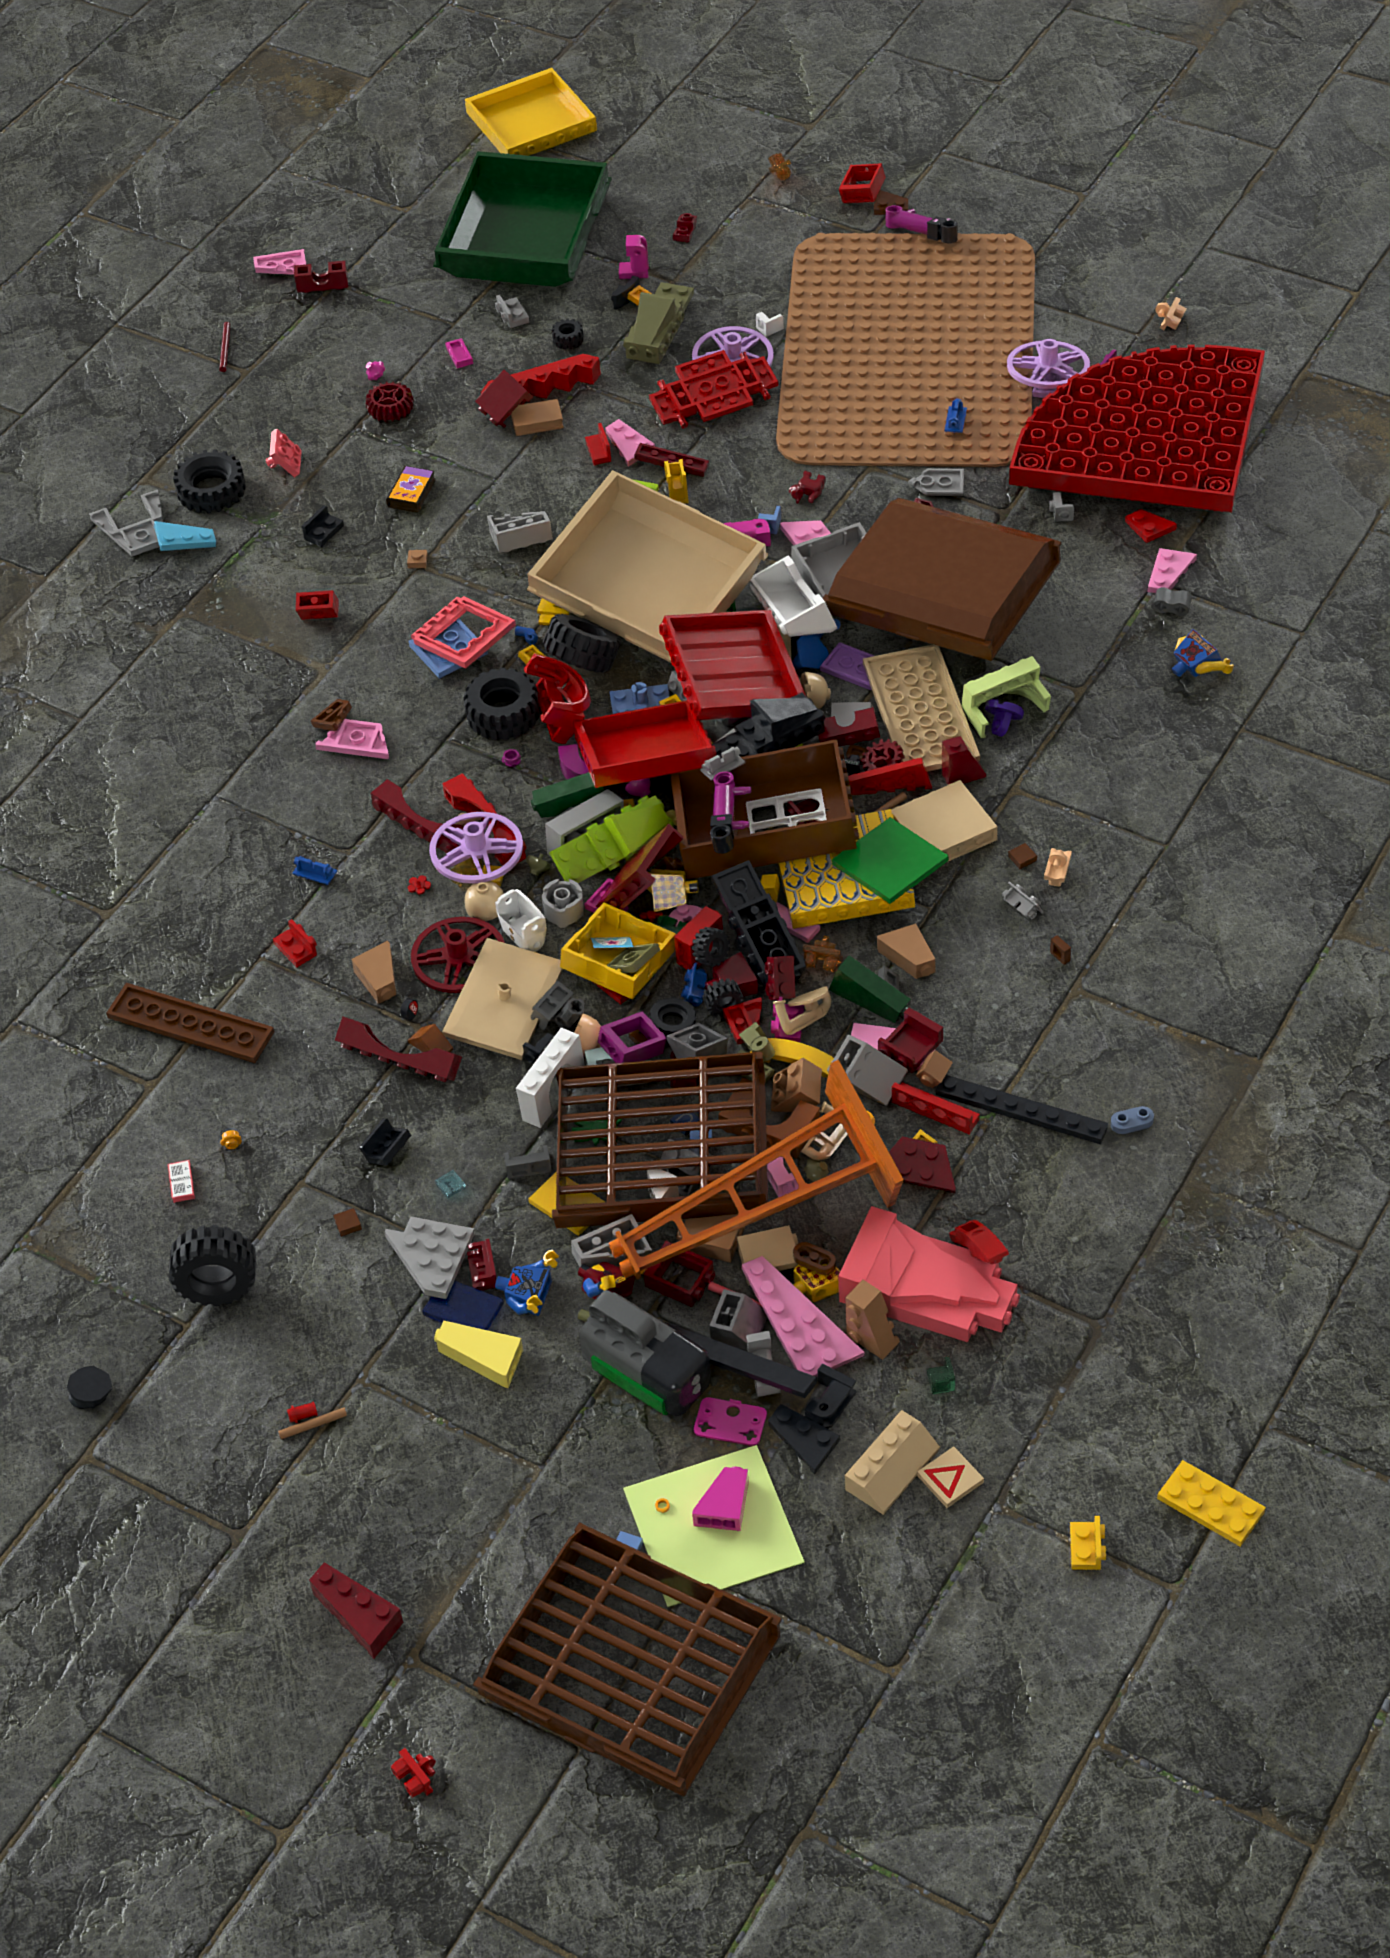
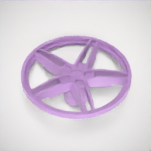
M738 326L722 327L706 333L696 342L692 351V360L725 350L731 362L740 360L739 354L741 352H746L749 359H756L759 356L748 351L761 340L767 348L768 358L766 361L771 367L773 363V348L769 340L755 330ZM736 332H744L751 335L741 339L740 334ZM710 337L713 338L720 350L697 356L700 346Z
M1045 339L1026 343L1014 349L1007 358V370L1015 380L1025 385L1054 389L1058 385L1063 386L1070 377L1077 374L1067 364L1083 359L1084 368L1078 373L1082 374L1090 367V360L1084 351L1074 345L1053 339ZM1032 347H1036L1039 355L1014 358L1019 352ZM1058 347H1063L1073 352L1066 351L1058 354ZM1014 367L1034 369L1033 375L1030 379L1019 374ZM1049 372H1053L1066 379L1056 382L1042 381Z
M471 812L454 817L444 823L433 835L429 851L434 867L443 876L461 883H481L503 876L518 863L523 851V840L518 827L504 816L490 812ZM485 818L483 822L472 821L467 823L463 830L451 827L462 820ZM496 820L504 823L513 831L516 841L505 838H489ZM443 834L458 844L459 847L446 853L447 856L438 860L436 845L438 839ZM514 852L511 859L504 866L491 872L487 853ZM472 857L480 875H462L452 872L448 868ZM478 859H484L487 874H483Z

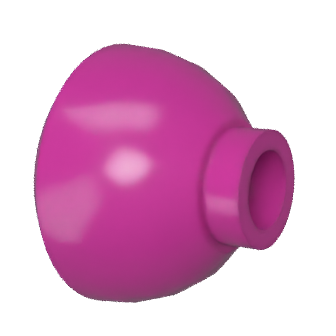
M650 778L630 781L625 786V790L630 795L643 798L652 793L650 790L651 780Z

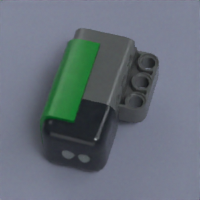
M604 1290L589 1306L590 1317L581 1327L579 1338L582 1357L592 1364L594 1371L663 1415L668 1413L673 1416L683 1415L709 1387L711 1382L710 1359L704 1347L615 1292L611 1293Z

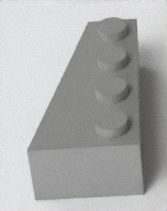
M607 789L545 823L547 855L550 856L549 853L552 850L586 833V828L596 822L598 825L604 823L603 819L613 813L614 815L621 814L620 810L624 808V801Z

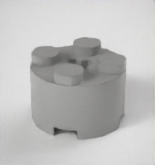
M555 879L543 888L544 916L548 921L556 924L559 928H566L584 916L582 888L577 882L569 879V882Z

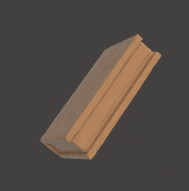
M558 399L518 405L511 413L516 436L564 428Z

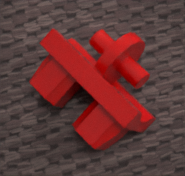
M406 1748L399 1751L400 1759L391 1766L393 1774L400 1780L410 1773L413 1778L405 1782L404 1786L412 1798L423 1791L428 1796L433 1792V1789L430 1787L431 1781L425 1773L429 1777L435 1774L433 1767L436 1760L430 1755L423 1757L422 1754H418L415 1757L418 1761L416 1763Z

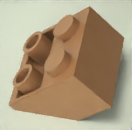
M801 1058L782 1071L777 1072L773 1077L771 1110L774 1112H793L800 1100L815 1106L820 1104L822 1069L805 1058Z

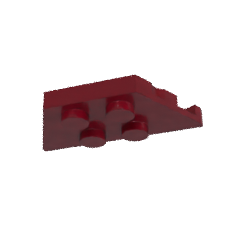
M902 1136L889 1151L904 1179V1183L956 1193L945 1145Z

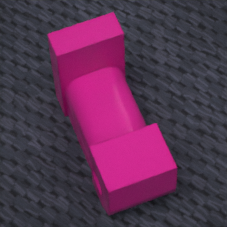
M626 235V255L630 256V262L619 263V279H631L632 276L648 278L649 262L646 238L641 235Z
M764 519L724 523L766 544V546H771L769 524Z

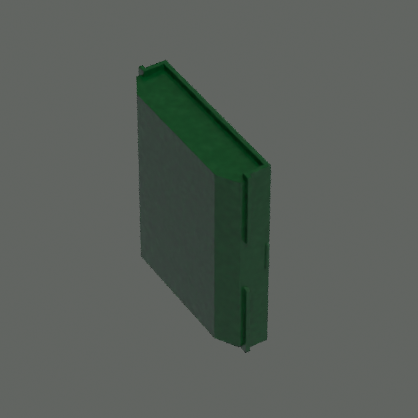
M477 151L435 248L433 267L440 268L460 278L551 287L573 281L587 246V238L593 222L600 212L612 181V177H608L607 163Z

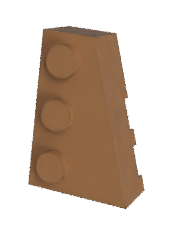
M862 1280L845 1297L847 1336L854 1343L860 1344L883 1360L900 1341L892 1333L894 1328L893 1322H888L886 1317L889 1311L882 1292L865 1280Z

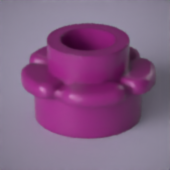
M515 749L506 750L503 754L502 762L508 767H515L520 764L521 755Z

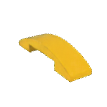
M767 1038L775 1049V1055L772 1059L792 1064L801 1058H805L822 1069V1077L828 1078L827 1069L834 1059L832 1056L796 1041Z

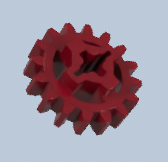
M880 739L878 744L873 742L872 748L866 747L868 752L862 754L864 759L861 762L864 770L869 771L901 763L905 755L897 741L891 742L890 739H887L886 742H883Z

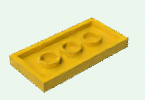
M1184 1460L1181 1461L1157 1495L1158 1500L1240 1547L1261 1519L1266 1509L1265 1506Z

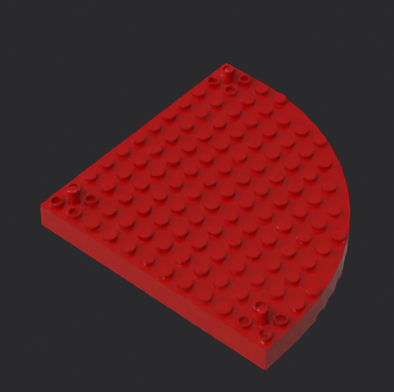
M1174 345L1170 346V349L1160 350L1159 347L1146 349V352L1138 354L1134 351L1131 352L1130 356L1122 357L1120 355L1110 358L1109 362L1100 365L1097 363L1090 366L1086 372L1082 374L1077 373L1070 377L1063 386L1058 385L1056 391L1052 394L1049 393L1043 398L1041 405L1034 409L1031 417H1028L1025 427L1020 432L1009 467V485L1232 513L1262 377L1265 350L1218 345H1205V347L1187 345V348H1177Z

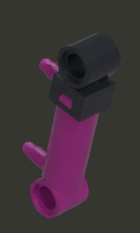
M896 205L886 207V227L888 228L900 227L925 234L931 240L938 241L941 239V242L947 244L958 241V223L956 221L938 216L935 218L915 214L914 209L904 211L902 207Z
M728 771L719 772L713 778L715 792L710 835L714 851L719 854L728 853L733 849L735 830L750 827L749 821H733L734 796L751 793V787H735L733 774Z

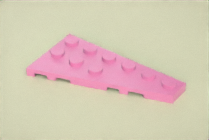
M763 1256L742 1264V1270L796 1370L817 1377V1370L822 1363L836 1369L864 1356L865 1352Z

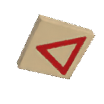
M954 1446L917 1471V1477L946 1508L984 1483V1478Z

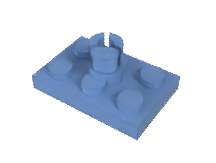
M637 682L636 686L633 684L631 689L610 691L613 714L659 706V701L669 697L667 684L647 687L645 683Z

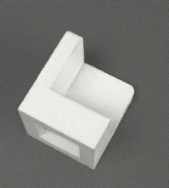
M763 312L757 313L756 328L765 337H768L784 329L783 316L779 314L769 319Z

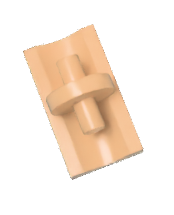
M1176 297L1171 307L1166 302L1157 304L1155 308L1157 315L1165 317L1160 326L1162 330H1165L1166 326L1174 330L1178 327L1187 309L1179 305L1180 298Z
M1051 848L1044 874V879L1049 880V885L1059 887L1062 882H1065L1072 851L1063 852L1062 850Z

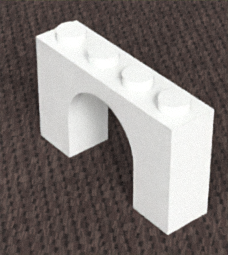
M560 1028L516 1087L523 1121L541 1128L552 1114L549 1091L557 1071L563 1067L585 1066L579 1034Z

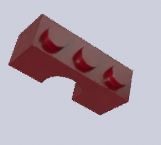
M346 261L328 262V271L324 274L315 273L312 270L311 264L294 265L297 293L348 288Z
M874 707L854 711L855 721L846 727L839 726L835 716L825 718V732L818 735L820 743L837 740L838 747L879 738L880 732Z

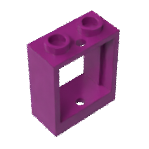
M642 1011L601 1026L598 1043L615 1063L642 1062L663 1054L666 1037ZM639 1029L648 1041L628 1048L619 1036Z

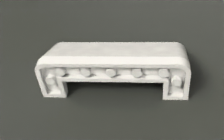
M789 555L753 575L750 580L752 583L749 586L751 591L757 597L760 604L762 603L765 610H771L776 625L780 628L783 635L787 634L789 637L831 633L838 629L825 601L819 594L815 595L802 579Z

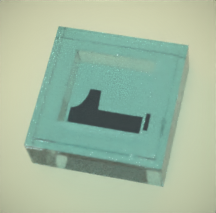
M454 1170L435 1180L436 1186L447 1199L466 1188L465 1183Z

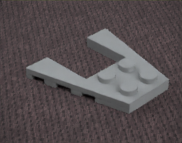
M158 489L140 495L151 518L118 529L107 508H103L89 513L90 519L131 557L158 548L160 546L154 529V521L163 522Z

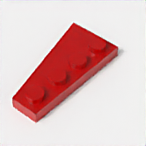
M922 757L848 776L851 795L876 794L877 790H884L889 793L895 792V789L907 788V791H914L915 787H925V790L932 789V783Z

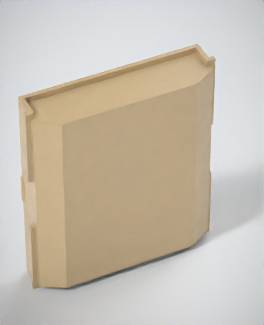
M612 470L527 574L529 582L527 591L581 618H585L671 663V657L665 648L664 639L659 633V625L662 623L664 616L726 612L752 579L760 561H765L768 557V553H766V544Z

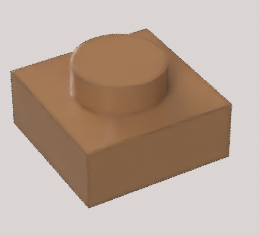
M409 550L408 568H427V550Z

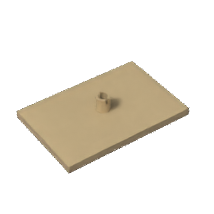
M487 938L442 1034L457 1041L522 1060L524 1057L522 1045L525 1042L530 1044L540 1022L538 1018L531 1020L532 1008L554 983L559 980L563 971L560 968V960Z

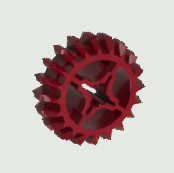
M386 381V384L379 383L378 387L373 386V390H369V394L366 395L365 404L369 415H372L373 419L377 418L378 421L384 420L385 422L391 420L393 422L395 419L400 420V417H406V414H410L411 409H413L414 399L410 388H407L406 385H401L400 382L395 384L394 381L392 383H387Z

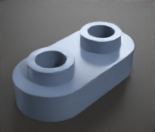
M1144 1106L1116 1112L1111 1117V1128L1118 1134H1127L1147 1129L1153 1125L1154 1113L1150 1108Z

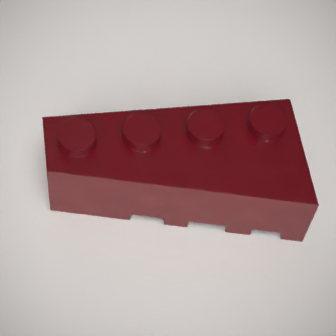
M325 1562L309 1579L313 1595L332 1615L334 1614L340 1621V1624L355 1637V1640L368 1651V1654L373 1659H375L404 1623L400 1608Z

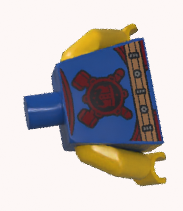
M1194 629L1187 636L1181 637L1177 641L1174 656L1178 663L1172 668L1176 676L1180 677L1186 671L1194 677L1212 671H1222L1226 674H1230L1233 671L1234 665H1229L1230 659L1225 658L1222 662L1218 650Z

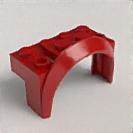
M534 653L524 667V671L527 674L541 677L536 684L539 705L543 713L541 720L546 723L552 741L566 744L574 734L573 721L584 720L585 718L583 712L588 709L591 703L589 690L584 679L571 666L560 660ZM562 694L564 695L568 703H565Z

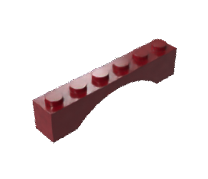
M388 779L371 792L372 805L377 811H381L391 820L399 822L405 829L413 831L421 839L424 838L431 842L435 832L443 825L442 823L427 820L415 813L406 803L401 787ZM453 824L451 826L454 828H460L462 830L464 828L459 824ZM443 834L438 839L436 848L441 849L445 853L459 847L458 844Z
M342 1016L335 1037V1041L341 1042L340 1047L352 1051L353 1047L360 1049V1054L371 1057L372 1053L379 1055L378 1060L386 1063L394 1060L397 1062L396 1066L407 1070L409 1066L416 1068V1073L427 1076L428 1072L435 1074L434 1079L445 1083L447 1079L455 1080L462 1056L438 1048L417 1054L398 1053L383 1044L373 1033L369 1025Z

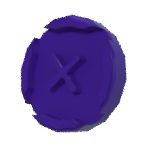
M990 699L985 705V710L995 715L991 728L992 734L999 737L1006 734L1011 719L1021 720L1024 716L1022 707L1007 701L999 704L998 700Z

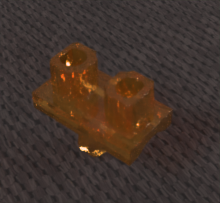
M775 153L768 157L771 167L768 168L770 173L776 172V176L780 180L788 179L791 171L786 165L791 164L790 160L784 159L781 153Z
M825 935L822 941L815 940L814 945L804 944L803 952L806 967L816 968L817 960L820 959L824 960L823 968L825 970L834 972L838 963H842L841 950H836V944L829 943V936Z

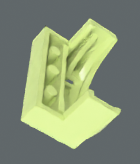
M1033 656L1021 659L1017 663L1004 666L998 671L988 673L979 679L971 680L964 684L962 709L980 738L986 737L985 727L989 725V722L978 707L987 700L1001 694L1021 695L1034 702L1043 713L1049 710L1051 695L1039 680L1040 666Z

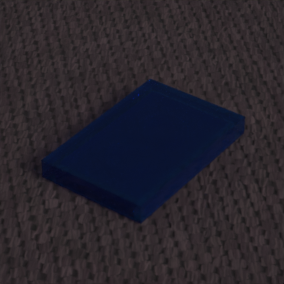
M454 1281L447 1299L431 1296L422 1313L424 1316L442 1323L443 1321L488 1330L504 1302L499 1297Z

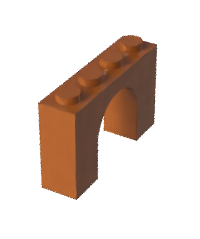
M742 1078L739 1083H746V1082H753V1081H750V1080H748V1079ZM753 1091L733 1092L728 1101L752 1100ZM800 1100L786 1121L778 1125H766L767 1148L820 1118V1107ZM753 1108L720 1111L718 1117L719 1120L752 1117ZM754 1126L721 1128L727 1133H734L739 1136L754 1135ZM807 1141L791 1150L790 1155L797 1158Z

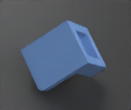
M776 506L774 515L759 513L758 519H764L768 522L770 534H777L781 522V506Z

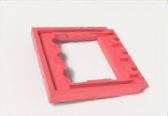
M463 596L462 598L456 597L452 600L448 607L445 606L435 617H432L415 631L411 638L414 640L415 645L466 669L513 629L516 624L514 619ZM467 611L493 623L491 627L485 628L480 632L481 636L469 641L468 647L459 651L438 640H434Z

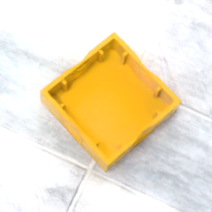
M604 902L589 918L587 924L576 932L561 949L560 968L633 999L673 954L675 947L674 936L676 933L651 922L640 920L630 913ZM630 937L633 946L656 943L660 951L638 971L622 973L621 969L615 970L607 965L626 948H594L591 938Z

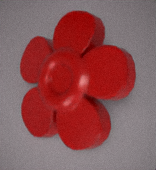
M421 875L418 879L415 877L409 879L408 891L411 893L416 892L418 895H421L431 887V883L427 881L426 876Z
M646 911L641 913L639 918H647L653 923L654 918L660 915L663 916V912Z

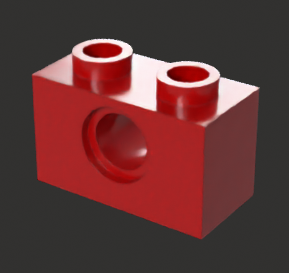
M333 590L296 593V612L301 620L338 617L339 600Z

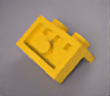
M1095 1516L1094 1522H1070L1071 1569L1101 1570V1560H1106V1546H1101V1539H1105V1524H1100V1516Z

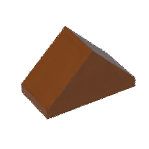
M436 1024L420 1028L408 1039L409 1044L422 1052H427L434 1048L447 1052L453 1051L452 1045Z

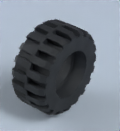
M557 614L552 617L543 640L545 650L557 659L578 668L602 673L612 668L621 645L620 639L615 633L589 620L566 614Z
M490 669L487 673L479 674L478 678L475 677L465 689L464 705L468 724L474 732L479 735L481 734L484 738L488 739L490 737L492 740L497 741L499 739L509 740L512 737L515 739L520 737V734L527 733L529 728H532L539 718L540 706L536 684H534V681L521 671L517 672L516 669ZM500 701L514 702L504 707L490 706Z
M203 1225L199 1226L198 1229L192 1228L186 1234H181L171 1246L169 1282L182 1298H188L192 1303L198 1302L204 1306L208 1304L220 1306L222 1303L227 1305L232 1303L233 1300L238 1301L251 1290L255 1283L256 1253L254 1245L245 1235L242 1236L243 1234L240 1231H233L227 1226L222 1228L218 1227V1225H211V1227Z

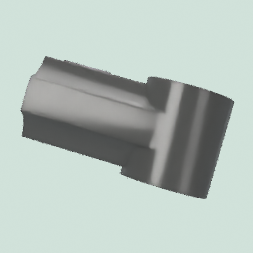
M571 998L563 1009L555 1015L554 1020L556 1024L566 1030L571 1028L580 1020L584 1013L585 1003L580 998Z

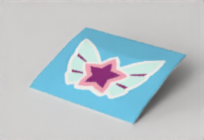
M630 937L591 938L594 948L633 947Z

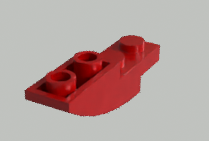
M973 1219L955 1227L954 1231L949 1232L952 1242L969 1248L972 1257L984 1262L996 1264L1001 1262L1003 1257L1009 1255L1008 1250L996 1235L977 1220Z

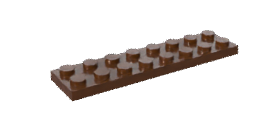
M129 983L124 985L106 1012L109 1019L252 1063H256L274 1034L272 1026Z

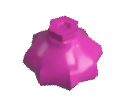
M382 361L368 362L366 364V373L369 380L377 381L383 376L385 367Z

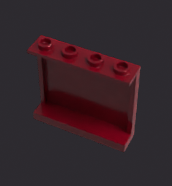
M668 824L627 860L596 907L599 908L605 902L623 910L655 881V878L647 870L682 841L684 836Z

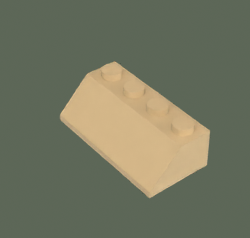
M901 1410L845 1474V1490L884 1515L915 1479L917 1471L926 1466L939 1451L940 1446L920 1421Z

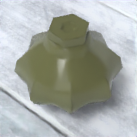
M541 853L538 858L528 855L526 858V862L530 867L529 873L536 876L541 872L549 870L551 864L542 860L544 855Z
M807 1160V1164L804 1167L807 1179L815 1182L829 1174L828 1165L825 1161Z

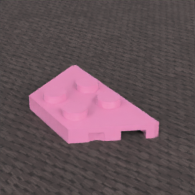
M822 521L780 523V529L793 546L813 538L831 534Z
M344 719L337 731H329L327 738L322 742L318 740L315 744L316 750L389 759L380 723Z

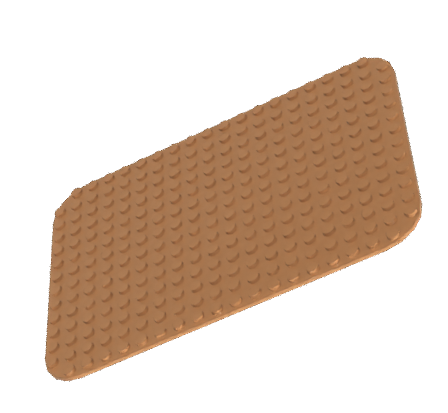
M818 233L813 237L805 239L797 246L793 256L776 442L780 453L795 463L805 465L999 467L1010 465L1020 432L1025 427L1028 417L1032 415V386L1015 380L1009 374L1007 358L1017 347L1033 342L1035 254L1033 247L1025 240L1011 233L1006 235L958 233V241L951 244L943 243L941 239L938 241L928 239L927 235L922 233ZM1033 347L1019 352L1014 358L1033 356ZM1014 367L1022 376L1031 378L1033 369ZM955 399H961L963 407H967L963 433L944 432L949 406H952V402Z

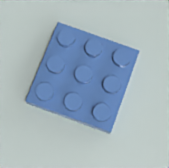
M458 618L434 640H438L459 651L468 647V642L477 637ZM413 639L409 641V647L439 679L461 668V666L415 645ZM488 651L483 653L479 658L487 655Z

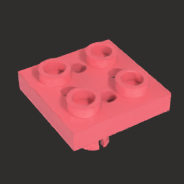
M275 429L271 433L270 457L266 458V463L270 468H274L279 464L295 478L300 474L302 450L297 444L289 440L284 433Z

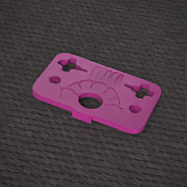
M707 1397L701 1401L694 1425V1433L700 1437L755 1446L760 1442L767 1411L763 1407L742 1404L738 1400L730 1399V1401ZM731 1407H736L740 1413L735 1417H730L726 1411ZM707 1422L708 1426L712 1427V1429L702 1432L698 1426ZM754 1431V1435L757 1437L748 1441L747 1437L743 1436V1434Z

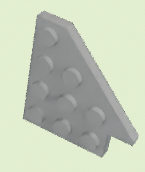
M410 1217L404 1232L386 1229V1239L423 1293L428 1296L447 1299L468 1251V1245L471 1244L475 1235L474 1228Z

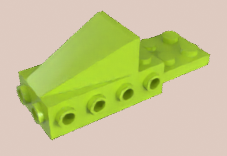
M647 795L637 801L638 805L632 807L630 804L620 810L621 814L614 815L613 813L603 819L604 823L598 825L596 822L586 828V833L552 850L549 854L564 881L569 882V879L580 883L607 868L611 871L620 866V861L624 859L627 861L668 824L674 828L672 819L669 816L667 817L664 811L662 801L657 799L656 795L651 798Z

